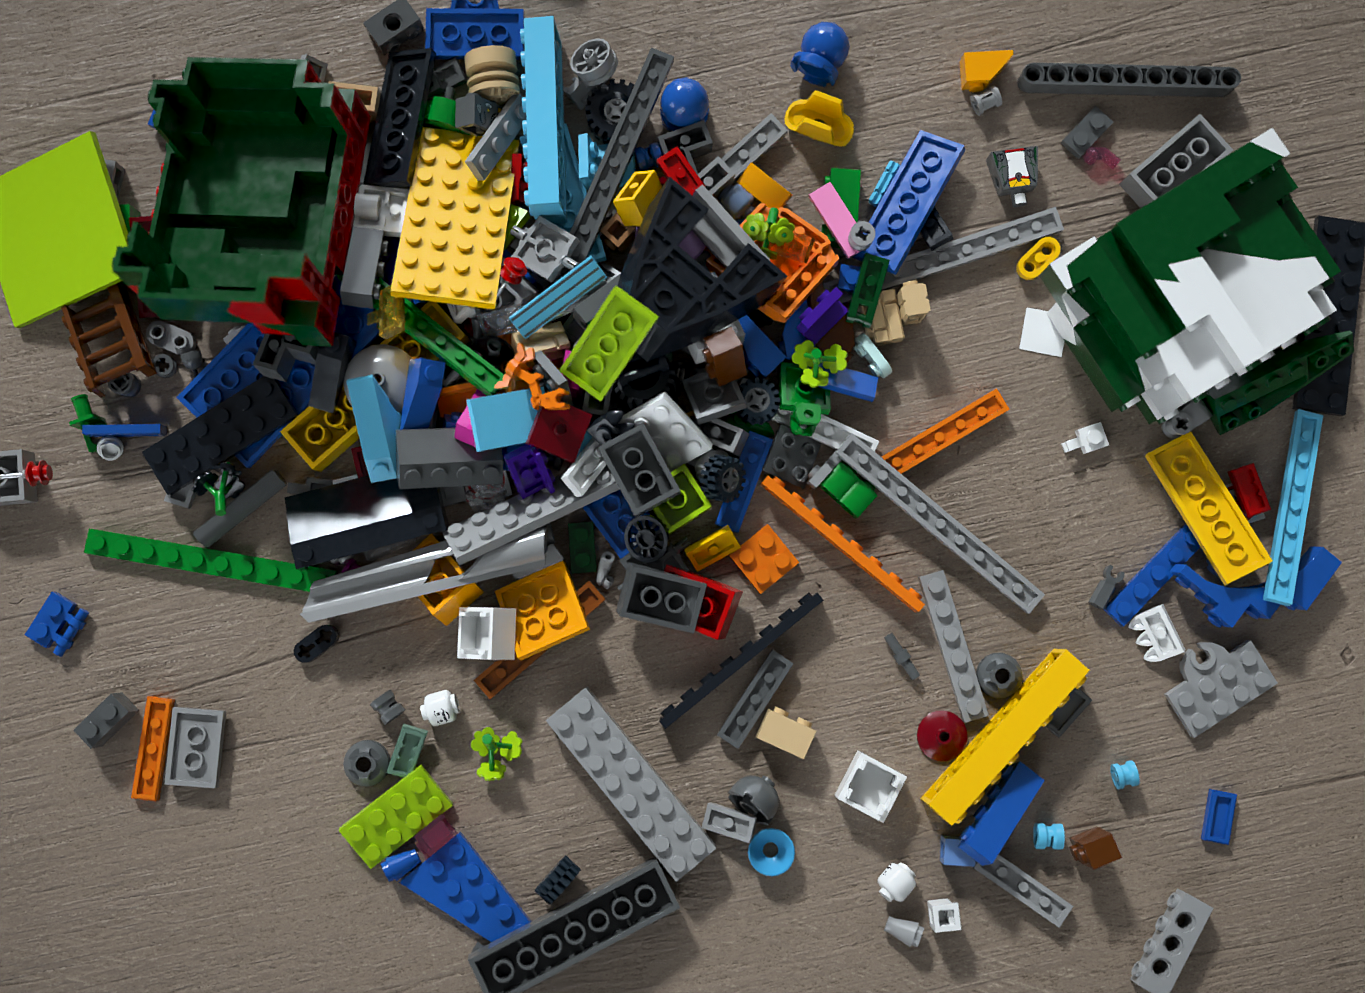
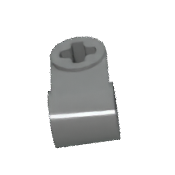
M1192 399L1179 407L1178 411L1180 413L1162 423V432L1166 437L1177 438L1203 424L1213 414L1203 400L1195 403Z

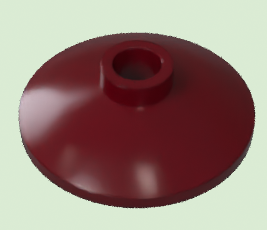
M944 710L931 712L921 720L918 726V745L922 752L933 760H953L963 752L967 744L968 734L966 726L952 712ZM942 732L948 734L946 741L940 740L939 736Z

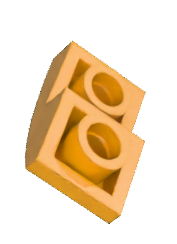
M752 162L737 180L738 184L742 185L760 202L766 204L768 208L779 209V207H784L793 195Z

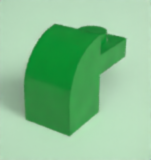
M434 96L433 100L427 101L423 127L442 128L443 130H450L470 136V134L455 128V100Z

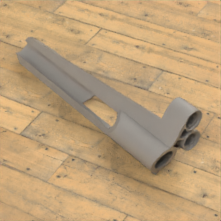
M551 523L479 556L464 573L426 583L436 559L453 556L448 543L443 541L315 581L310 587L309 597L300 615L310 623L545 566L547 546L555 544Z

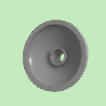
M387 344L373 345L361 350L348 364L344 376V390L349 403L351 404L346 382L347 379L373 375L375 378L381 375L382 380L379 385L389 397V401L397 413L402 415L409 360L412 358L402 349Z

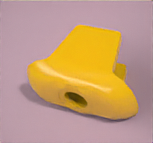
M815 90L807 100L794 101L785 113V125L789 129L811 139L841 147L846 146L853 136L854 123L844 113L843 100ZM815 120H822L825 124L820 123V122L815 121Z

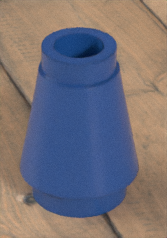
M414 848L411 851L385 858L386 861L381 863V866L389 882L393 880L398 881L416 867L417 864L421 863V860Z

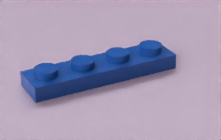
M749 431L748 439L739 458V463L744 465L742 470L746 471V474L742 476L746 481L741 484L744 489L743 491H738L740 496L738 498L734 497L735 501L723 502L715 522L716 526L723 528L729 525L732 532L739 533L773 439Z

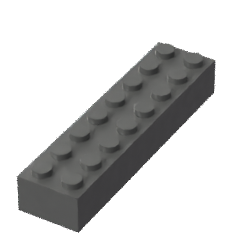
M653 857L468 955V962L483 993H521L674 912L680 906L657 859Z

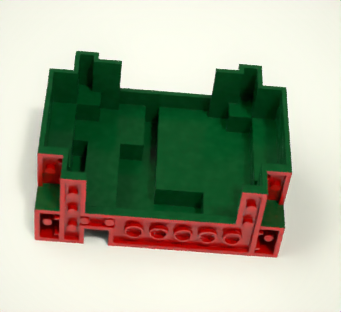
M188 57L186 67L182 71L183 80L153 79L151 90L148 92V103L156 112L153 115V127L166 141V156L164 163L161 165L162 175L160 184L156 189L157 199L155 208L151 213L152 223L150 232H147L138 222L132 223L131 232L127 237L128 247L117 246L116 255L112 259V271L138 294V298L161 319L253 323L263 334L294 335L302 345L332 347L340 298L332 289L334 275L344 274L354 220V200L359 190L371 116L355 89H338L335 83H322L308 59Z

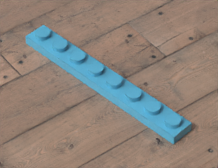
M1301 409L1294 413L1270 555L1272 562L1268 566L1263 596L1265 601L1284 606L1293 604L1323 415Z

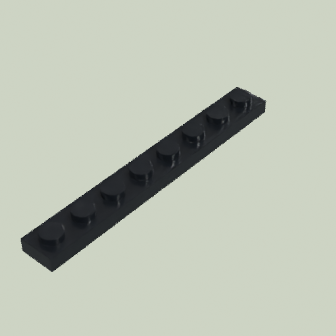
M808 592L798 600L799 607L794 611L789 608L778 617L781 620L774 627L769 624L759 632L761 637L753 643L749 640L740 647L741 654L734 659L732 656H729L719 665L722 668L715 675L710 672L700 680L702 685L694 691L691 687L680 696L682 701L674 707L673 704H670L661 711L660 714L663 717L659 719V722L665 729L823 602V598L818 592L813 595Z

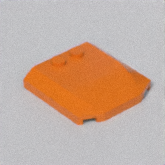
M760 203L751 214L762 213L765 221H767L770 208H767L766 204ZM779 207L777 222L781 218H786L789 223H793L795 226L794 231H792L794 238L789 243L784 242L782 246L769 242L768 249L777 253V259H770V262L785 273L787 278L765 305L758 309L774 321L785 323L837 266L839 256L833 252L830 246L831 242L824 233L788 208ZM746 219L739 225L742 229L744 223L747 222ZM754 241L758 247H763L764 241ZM713 254L706 260V267L711 273L715 272L717 277L726 269Z

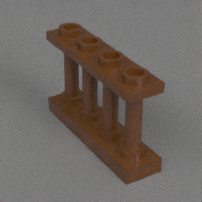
M119 283L108 287L110 295L107 296V299L77 313L67 305L61 306L64 314L61 317L62 321L71 334L69 337L70 344L78 354L76 362L79 368L84 371L86 377L83 379L84 384L89 392H94L100 398L106 396L103 384L133 370L141 371L147 377L157 374L128 292ZM112 307L116 310L117 315L114 320L84 333L80 322ZM119 328L123 330L125 335L122 337L123 340L91 354L88 342ZM126 349L131 351L132 357L130 361L100 375L98 374L95 363Z

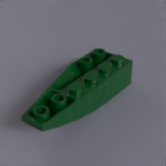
M1351 331L1335 333L1294 343L1285 349L1273 350L1274 356L1241 376H1238L1237 373L1229 376L1231 382L1217 390L1213 386L1206 390L1209 395L1202 400L1213 414L1210 419L1217 433L1222 435L1266 414L1354 352L1353 333Z

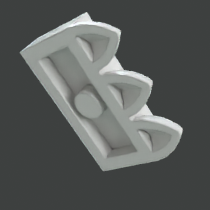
M1164 604L1139 613L1129 623L1128 627L1130 629L1145 630L1137 638L1136 644L1141 646L1153 645L1144 655V660L1158 662L1185 652L1184 645Z

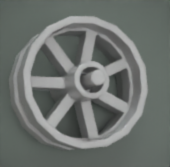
M596 38L583 43L575 50L571 57L570 66L581 83L585 86H595L605 82L614 74L618 66V58L607 41Z

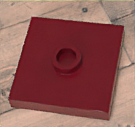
M571 405L567 410H548L540 406L526 444L574 463L592 414Z

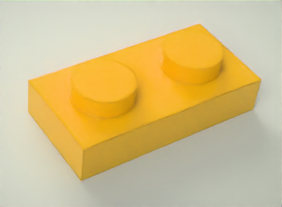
M726 525L684 550L698 572L740 549L741 546L729 525Z

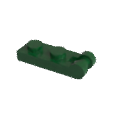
M868 253L864 254L845 322L852 324L857 322L861 323L862 327H871L889 265V259ZM859 305L867 307L865 314L857 312Z

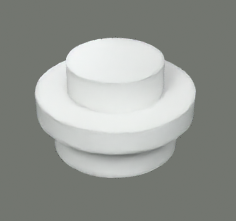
M114 436L103 437L97 443V452L105 460H115L123 453V443Z

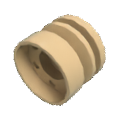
M491 45L475 48L466 53L464 56L467 76L470 77L467 81L468 93H478L482 98L497 102V105L506 104L512 95L520 94L519 79L515 75L518 69L514 50L504 46Z

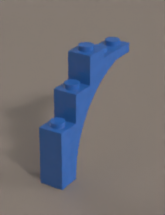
M1310 546L1299 561L1293 604L1285 607L1293 611L1295 609L1307 611L1342 562L1324 547ZM1175 564L1170 570V573L1176 577L1175 581L1179 585L1195 592L1194 596L1206 604L1202 611L1209 616L1207 618L1208 621L1219 628L1222 626L1233 628L1244 612L1255 619H1270L1281 605L1263 600L1266 582L1247 587L1230 588L1206 581L1185 564Z

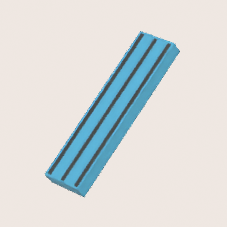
M589 256L510 316L509 319L524 339H527L606 279L607 276L593 257Z

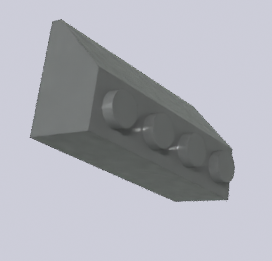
M456 427L396 430V474L399 489L503 484L502 447L477 452L476 447L454 438Z

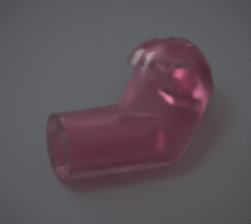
M1090 147L1083 156V160L1089 165H1093L1096 160H1102L1112 169L1121 161L1120 158L1106 147Z

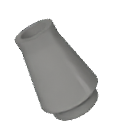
M889 916L884 931L890 933L909 947L911 945L918 947L924 927L919 926V922Z

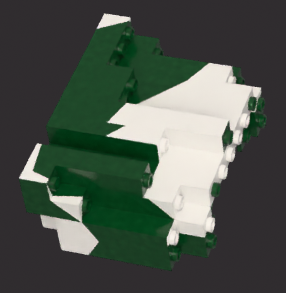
M1273 128L1117 222L1110 231L1099 238L1093 237L1053 261L1040 276L1056 301L1047 315L1111 412L1118 408L1123 412L1136 404L1149 425L1155 421L1160 425L1180 413L1177 409L1178 407L1192 399L1197 403L1207 397L1209 394L1206 390L1213 386L1218 390L1231 382L1229 376L1234 373L1241 376L1275 355L1273 349L1278 346L1285 349L1297 341L1296 335L1301 332L1304 336L1308 335L1330 321L1329 315L1337 311L1323 289L1335 282L1333 276L1341 272V270L1292 200L1291 193L1298 186L1283 166V160L1290 153Z

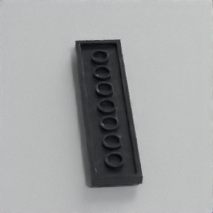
M1319 215L1314 220L1313 231L1341 270V272L1333 276L1335 282L1323 289L1337 311L1329 315L1330 321L1308 335L1304 336L1301 332L1300 342L1345 331L1353 333L1354 341L1365 250V222ZM1353 353L1294 393L1292 409L1340 417L1345 416Z

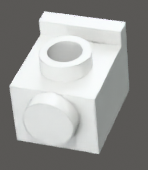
M947 898L927 900L930 927L935 933L961 930L958 903H951Z

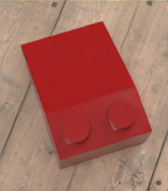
M666 564L665 572L707 584L695 631L716 640L726 639L743 591Z

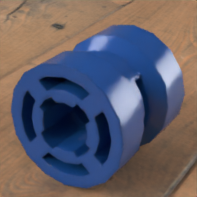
M658 142L650 144L647 148L638 147L635 149V158L639 171H648L653 166L659 168L656 160L662 154Z

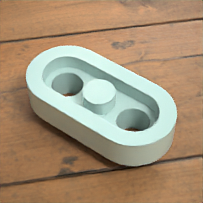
M862 333L854 339V350L861 358L865 357L870 363L868 367L875 377L880 376L884 379L892 373L889 363L866 334Z

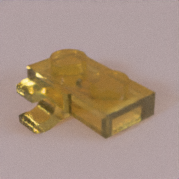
M392 284L380 291L379 309L367 314V325L377 323L379 336L385 339H389L405 330V298L391 296Z

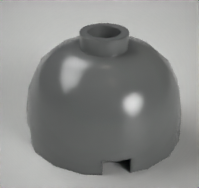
M755 775L742 777L728 792L730 794L728 798L740 812L756 816V823L761 825H769L779 808L780 802L778 793L774 788V782L766 776H762V778Z

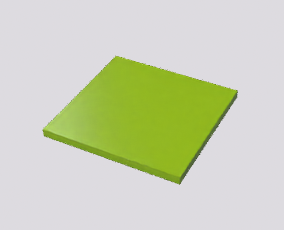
M89 131L0 176V283L15 328L27 326L61 310V306L72 305L122 281L112 271V259L116 255L117 246L128 247V231L95 132Z

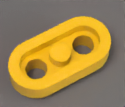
M1052 237L1040 239L1018 261L1016 266L1018 275L1025 280H1033L1038 277L1059 256L1061 251L1059 242ZM1042 248H1047L1050 252L1049 255H1045L1042 252ZM1025 265H1030L1032 271H1026Z

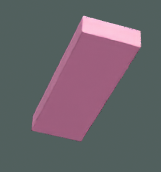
M831 182L810 193L809 199L847 259L861 252L854 250L848 242L849 233L856 221Z

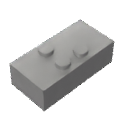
M1199 114L1133 170L1119 185L1142 208L1229 155L1233 149L1206 119Z

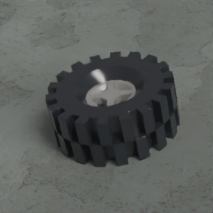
M609 79L610 84L606 85L603 82L600 84L599 89L596 87L592 89V96L588 95L587 105H585L587 124L591 133L594 132L597 140L603 139V144H608L620 119L614 116L621 117L634 88V84L631 82L629 85H626L623 79H620V83H615V79Z

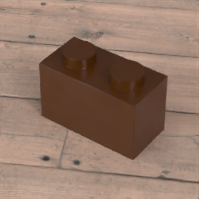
M732 326L703 338L705 349L702 350V354L707 363L705 369L709 378H715L719 387L747 375L742 343Z
M1094 827L1069 838L1072 843L1069 849L1075 861L1079 860L1082 865H1086L1093 870L1122 858L1112 833L1100 827Z

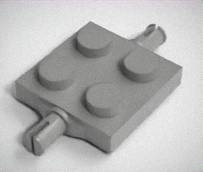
M539 216L533 226L527 231L522 230L516 225L512 227L514 230L511 229L510 234L520 239L511 257L521 259L527 269L550 283L554 281L564 266L572 270L580 264L570 258L580 243L579 239L543 217Z

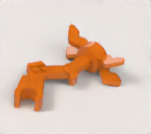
M518 343V353L514 356V359L509 361L505 368L503 380L498 381L494 388L505 389L507 393L517 391V381L522 379L530 386L532 394L530 401L533 409L539 410L540 406L548 410L569 409V404L561 403V398L564 395H570L569 391L560 388L542 395L539 380L543 379L544 375L527 372L526 363L535 360L534 348L530 347L525 350L524 345Z

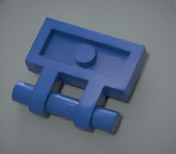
M52 591L28 628L25 636L45 648H50L55 641L57 646L53 653L62 657L65 651L72 647L74 643L72 640L78 630H82L85 626V619L89 612L80 608L76 615L72 614L77 604ZM67 621L70 625L63 635L60 631Z

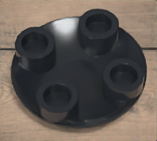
M483 336L477 339L471 346L475 353L502 374H505L507 364L515 356L512 346L497 336Z

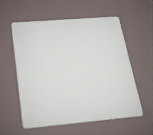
M1026 308L1019 348L1062 357L1064 339L1047 315L1048 311Z

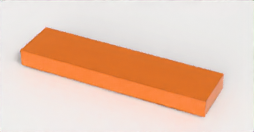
M147 696L131 795L133 799L159 801L175 699Z

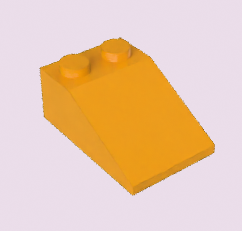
M430 534L414 550L440 542L433 534ZM453 556L436 559L426 583L461 575L466 570L461 565L459 566ZM475 582L418 596V598L434 617L445 626H448L459 615V607H468L484 591Z

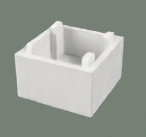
M459 607L457 658L515 660L516 608Z
M857 750L835 796L837 799L884 823L907 777Z

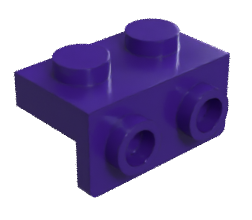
M837 287L831 292L826 289L816 300L819 304L813 310L808 307L799 316V319L802 321L796 329L807 340L812 341L814 345L848 312V309L839 301L843 293Z
M525 444L503 456L522 499L543 488H546L550 494L555 492L552 484L555 478L551 470L545 466L548 460L542 450H537L535 447Z

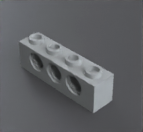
M1178 888L1168 898V907L1164 915H1161L1156 921V930L1152 938L1146 941L1143 947L1144 954L1140 961L1134 964L1131 971V980L1151 993L1171 992L1213 910L1211 906ZM1181 914H1185V922L1178 926V917ZM1169 937H1173V945L1170 948H1166V940ZM1158 960H1161V968L1157 971H1154V963Z

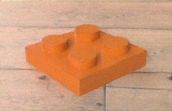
M768 524L744 542L740 549L729 555L759 594H762L799 563Z

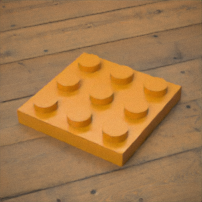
M563 560L495 591L500 608H516L515 652L519 660H524L590 630L567 565Z

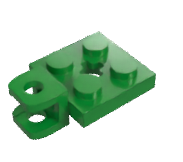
M781 362L778 367L779 409L791 411L790 427L793 434L812 436L821 420V414L828 415L831 410L830 390L821 387L812 388L809 384L802 383L803 369L799 367V364ZM801 385H805L806 389H810V391H802L800 389ZM799 424H800V425L805 424V425H807V428H806V429H802V428L799 426Z

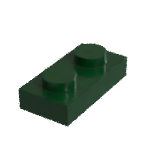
M593 522L568 523L571 574L597 572Z

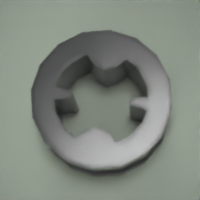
M159 354L154 357L153 363L157 371L156 375L170 378L176 373L177 363L172 357L165 354ZM164 360L170 365L169 369L165 368V372L159 368L160 363L164 364Z

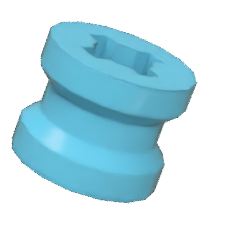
M1132 760L1126 761L1123 765L1111 764L1112 780L1118 790L1124 789L1125 785H1139V773Z

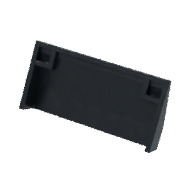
M368 475L284 497L289 540L296 570L305 571L308 570L309 566L429 534L447 531L449 527L440 487L399 489L397 478L371 483Z

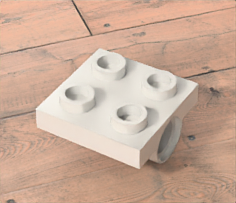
M360 184L359 193H356L354 200L355 218L353 226L384 230V236L400 238L409 189Z

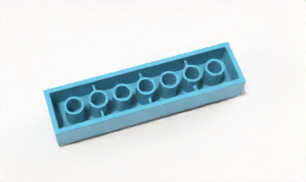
M554 16L524 18V29H520L521 43L525 45V51H521V63L525 67V74L521 75L523 90H526V97H522L523 112H526V120H523L522 126L524 136H527V143L523 144V154L528 162V167H524L525 182H528V190L524 191L525 205L529 206L530 216H534L535 220L541 216L553 224L566 223L567 195L562 41Z

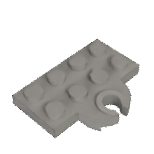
M1251 640L1244 641L1229 652L1216 643L1199 642L1196 643L1197 647L1206 654V659L1203 663L1199 664L1197 662L1196 653L1192 649H1187L1182 661H1179L1180 672L1184 681L1164 693L1190 737H1197L1278 684Z

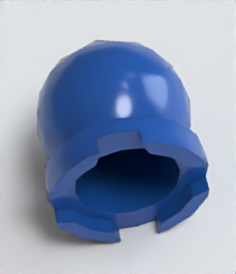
M822 21L811 26L803 36L801 52L794 54L790 64L792 70L796 72L798 69L805 74L803 79L814 85L826 87L827 83H830L834 86L839 75L836 68L841 67L848 56L850 48L849 38L844 30L833 22Z
M685 77L675 79L666 86L661 94L660 116L662 124L669 132L703 120L706 123L709 114V98L706 90L698 81Z

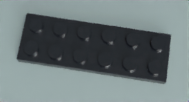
M432 48L389 52L363 182L364 185L381 187L412 186L436 52Z
M263 376L142 451V454L166 494L173 495L194 482L199 475L211 471L212 466H219L220 463L226 462L298 416V413L279 381Z

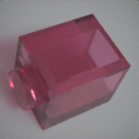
M441 814L414 836L417 840L415 844L423 854L427 853L429 856H432L458 833L445 816Z

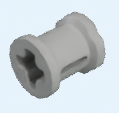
M992 85L989 87V90L981 94H972L970 102L974 112L980 116L989 108L994 106L1000 107L1002 105V97L998 88Z

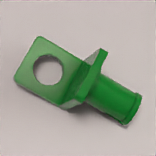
M81 394L71 398L78 419L69 422L71 427L82 430V425H107L105 418L93 414L88 395ZM83 434L89 452H96L97 444L92 442L91 437Z

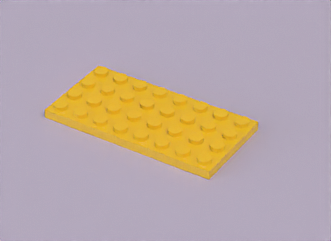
M422 128L392 280L391 296L495 310L514 182V174L511 173L512 153L518 154L519 140L511 142L485 180L477 181L466 165L465 160L482 136L475 137L450 130Z

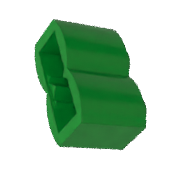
M839 462L818 486L849 515L856 519L878 496L874 492L876 488L866 479L864 481L856 476L857 471L850 465Z

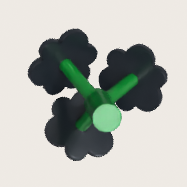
M229 462L220 463L219 466H212V470L221 473L219 480L216 473L208 471L199 475L194 481L195 485L192 487V491L198 496L204 495L208 490L215 497V510L218 516L226 514V498L231 496L235 499L245 489V484L239 481L238 476L242 475V472L235 470V465Z

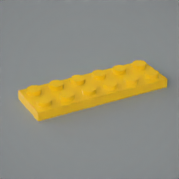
M1191 431L1145 455L1224 586L1272 562L1271 557Z

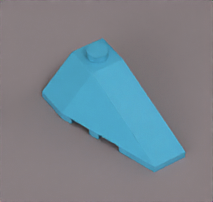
M373 375L347 379V387L371 483L397 478L396 430H400L402 416L392 406L389 397Z

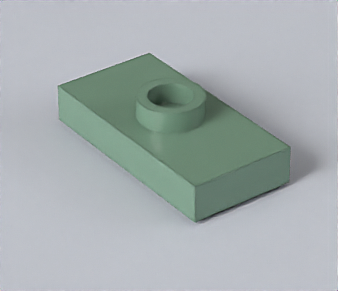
M403 723L386 773L404 778L415 769L428 733L427 730Z

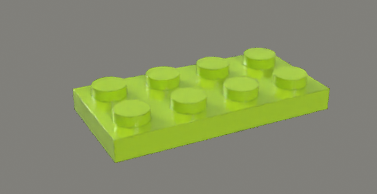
M615 286L559 371L601 402L659 316L621 288Z
M420 765L339 827L338 831L367 866L372 869L452 807L453 802L426 769Z

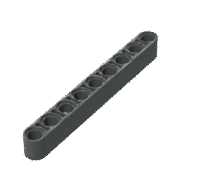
M1029 63L1018 77L1017 84L1019 89L1026 93L1226 97L1240 84L1241 74L1233 67ZM1026 75H1032L1036 81L1028 80ZM1051 75L1057 76L1060 82L1052 80ZM1075 76L1082 77L1084 82L1077 81ZM1100 76L1107 78L1108 83L1101 81ZM1124 77H1129L1132 80V84L1126 82ZM1149 77L1154 78L1157 84L1150 82ZM1173 78H1177L1181 82V85L1175 83ZM1198 78L1202 79L1205 85L1199 83ZM1222 79L1227 80L1229 85L1224 84Z

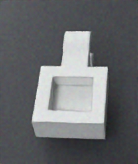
M1101 422L1076 430L1077 438L1061 443L1064 453L1081 447L1083 454L1109 446Z

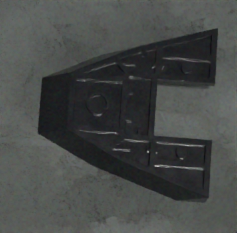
M671 177L667 179L648 206L618 282L619 288L659 316L636 351L647 362L697 343L765 305L787 278L785 273L749 243L718 278L713 276L678 245L704 218L709 209Z

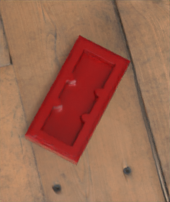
M1254 463L1227 471L1245 518L1271 510Z

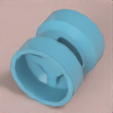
M1035 823L1033 827L1035 849L1052 847L1054 850H1062L1065 844L1063 825L1053 823L1051 826H1046L1044 823Z

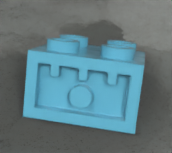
M588 133L578 135L579 179L588 191L608 144L597 145L596 142L591 140ZM635 151L619 187H624L635 172Z

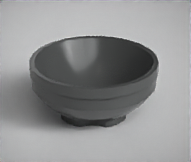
M992 653L985 656L976 669V676L981 691L992 698L1003 699L1012 696L1021 686L1023 678L1022 669L1013 657L1005 653ZM1001 668L1006 669L1009 673V680L1004 684L998 683L995 679V673Z
M359 741L346 752L343 762L345 774L350 781L359 786L368 787L376 785L388 775L386 772L390 763V755L387 749L377 741ZM361 757H367L371 761V768L367 772H362L357 767V761Z

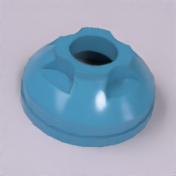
M767 828L756 833L751 839V843L748 846V857L751 865L759 873L766 876H778L787 871L793 863L795 856L794 845L785 832L775 828ZM768 842H773L778 847V852L773 857H767L763 853V847Z

